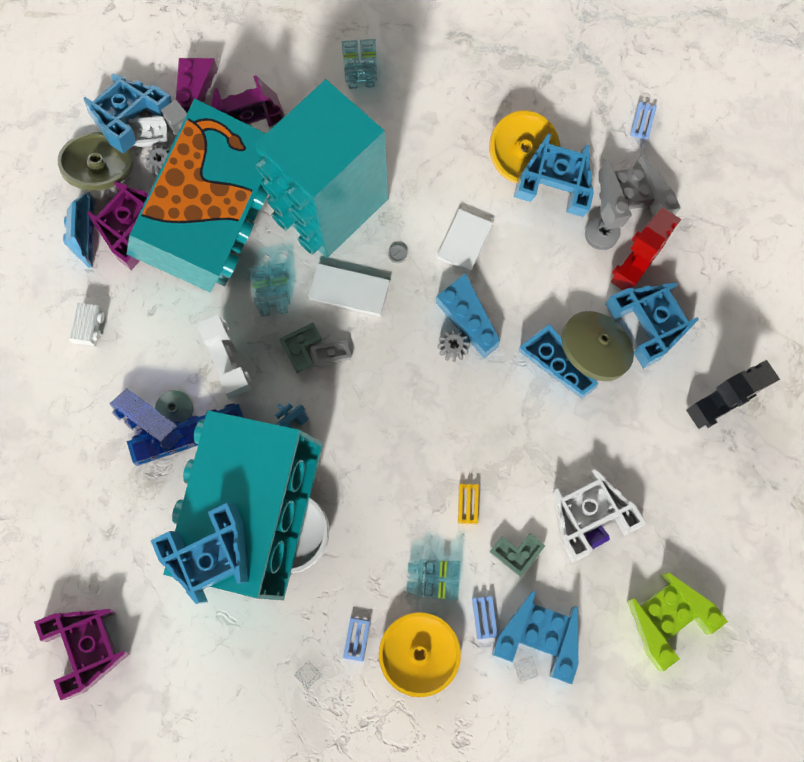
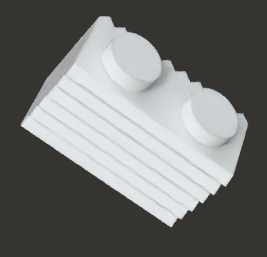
M76 303L68 339L72 343L96 346V342L99 341L101 335L99 330L100 324L104 321L103 310L98 305Z

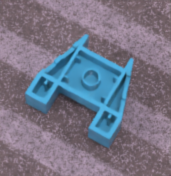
M112 74L113 85L93 101L87 97L83 99L89 115L109 144L124 154L136 143L133 130L127 125L128 120L134 119L144 109L154 116L164 117L161 109L170 104L172 100L168 93L157 86L151 85L149 87L143 85L140 81L132 82L126 80L123 76Z
M548 133L518 178L513 197L531 202L537 195L539 184L570 192L566 212L584 217L590 211L594 194L591 184L592 172L589 164V145H585L580 153L549 144L551 134Z
M677 283L662 284V286L654 287L644 286L638 289L628 288L610 296L605 304L614 320L634 312L650 340L639 345L634 351L643 369L660 361L699 320L696 317L688 321L673 297L672 292L678 285Z
M225 503L209 511L208 514L216 532L185 547L178 531H168L151 540L159 562L171 572V576L182 585L195 604L208 602L203 589L232 575L235 576L237 584L249 582L244 523L236 504Z
M532 591L499 633L492 655L513 662L520 643L555 656L549 677L572 684L579 664L578 607H571L569 617L533 604L536 592Z

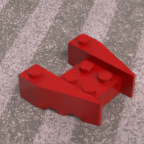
M662 207L642 232H636L632 238L634 242L631 247L632 252L621 266L617 265L611 273L614 277L610 282L621 290L634 288L662 250L681 219Z

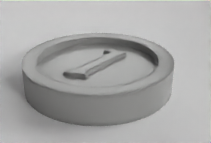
M394 245L389 249L388 256L393 263L399 264L405 261L407 252L403 246Z

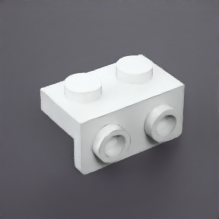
M156 115L149 118L135 117L128 120L136 140L132 147L168 145V124L164 117Z

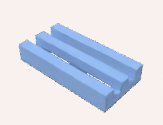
M639 101L630 136L648 140L657 108L656 105L652 107L648 103L644 105L643 102ZM641 109H643L644 114L642 117L639 133H636L635 131L639 120ZM648 111H651L646 134L644 135L642 133Z
M493 597L472 598L477 640L498 637ZM485 601L489 602L493 634H489ZM477 602H481L484 635H481Z
M350 617L343 658L364 661L371 621ZM354 622H357L352 655H348ZM366 624L360 657H357L361 626Z

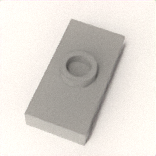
M347 340L312 346L309 349L314 367L346 361L352 358Z

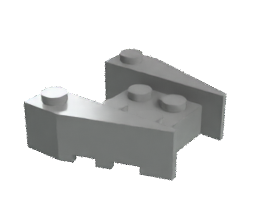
M645 155L640 156L633 169L614 171L610 159H607L598 172L601 192L599 193L601 200L600 214L606 229L623 227L632 216L630 209L649 207L653 217L662 207L674 215L681 209L674 191Z

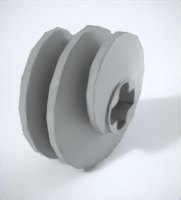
M597 218L588 224L585 231V239L594 249L608 250L617 243L621 229H606L603 219Z

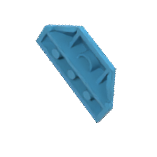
M85 192L75 199L67 209V216L64 217L66 234L63 235V242L88 268H92L94 223L87 212L90 211L94 214L95 199L90 192Z

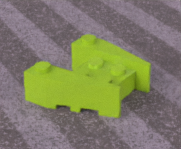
M669 572L661 575L667 585L643 604L639 605L635 598L627 601L636 622L639 636L642 639L645 653L658 671H665L680 660L667 640L690 622L695 620L706 635L715 633L728 623L715 604Z

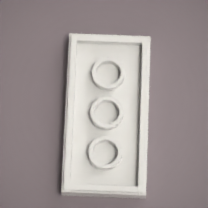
M317 264L308 299L381 317L390 280Z

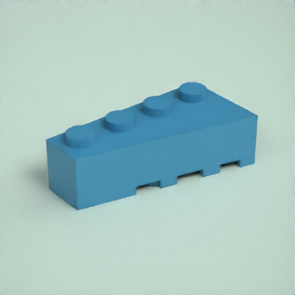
M465 273L436 296V304L462 334L468 337V341L485 359L499 347L500 339Z
M550 324L519 347L521 354L581 399L597 388L598 383L595 379L581 373L569 361L563 350L561 337Z

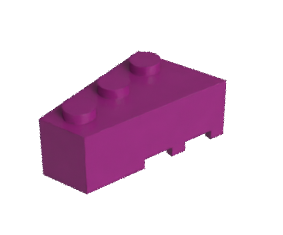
M179 58L176 100L186 113H188L194 98L204 103L206 93L212 85V79L218 71L215 58Z

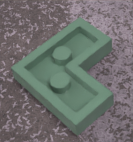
M314 323L280 338V342L296 373L313 366L306 348L322 341Z
M529 533L518 548L501 536L489 552L515 574L522 577L544 549L545 545L531 533Z

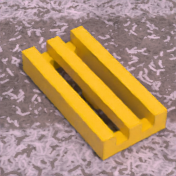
M459 484L458 524H478L479 484ZM463 489H467L466 520L462 519ZM471 489H474V520H470Z

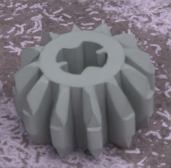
M155 145V150L149 149V154L145 155V165L149 168L150 173H155L158 176L170 148L166 149L164 145L158 148Z
M453 329L451 330V335L448 332H444V337L439 338L440 344L437 347L441 350L440 356L446 355V361L452 357V361L456 362V357L463 360V355H468L469 351L467 348L470 347V343L466 342L468 340L467 336L461 337V331L455 334ZM455 343L457 344V348L455 346V348L453 349L451 348V345Z

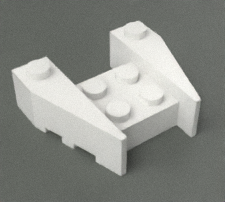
M217 314L196 323L217 369L218 378L226 396L230 399L251 390L252 381L248 372H243L242 368L238 367L236 362H234L236 359L233 353L237 350L227 332L230 329L226 320H221Z
M596 469L592 470L590 474L593 482L565 497H562L558 488L553 492L562 545L572 564L592 553V549L583 534L612 519H615L624 537L646 524L637 507L631 501H628L617 488L615 489L608 483L606 478Z

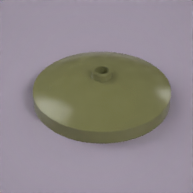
M90 132L71 139L62 147L58 155V167L62 177L70 185L83 190H104L115 186L114 182L121 183L128 177L133 168V155L131 148L123 154L111 146L102 132Z
M584 311L572 316L565 324L561 336L562 347L569 361L581 373L595 380L613 381L623 376L630 369L634 359L633 345L626 331L615 320L599 312Z

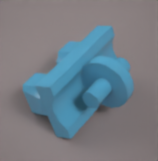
M290 403L285 407L281 404L277 405L280 409L275 414L277 419L283 415L285 416L275 425L292 428L289 423L294 418L300 426L309 420L304 412L306 409L303 405L299 404L289 413L288 411L293 408Z

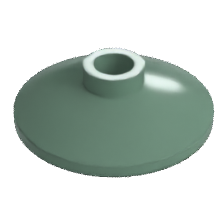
M173 390L164 393L159 397L155 405L157 420L169 428L183 426L190 420L193 413L191 399L181 391ZM171 405L176 406V408L173 411L169 410V407Z

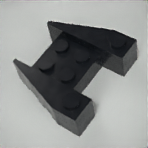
M765 360L756 366L750 367L747 371L744 370L727 379L716 387V391L694 403L686 411L698 429L704 426L710 428L718 423L716 419L746 404L750 399L757 396L756 393L776 383L780 378L770 363Z

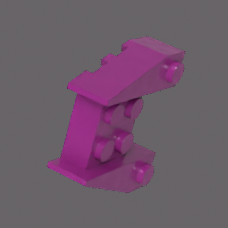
M256 75L253 76L256 88L247 89L236 95H229L224 99H221L218 88H215L211 107L245 124L266 119L270 127L276 125L285 117L277 94Z
M114 182L118 190L116 196L97 216L90 211L87 214L117 260L132 271L140 260L126 255L129 235L149 194L145 191L136 190L127 185Z
M102 609L54 613L34 621L40 641L49 642L62 637L73 669L72 673L53 680L60 700H68L88 691L130 655L129 651H122L116 654L104 621V618L115 614L114 610Z

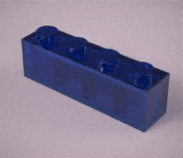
M128 388L109 403L113 408L112 414L118 420L123 419L124 423L131 430L135 428L140 437L144 440L148 438L151 445L157 450L161 448L167 452L183 437L176 424Z

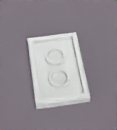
M459 209L437 255V259L471 273L493 223Z

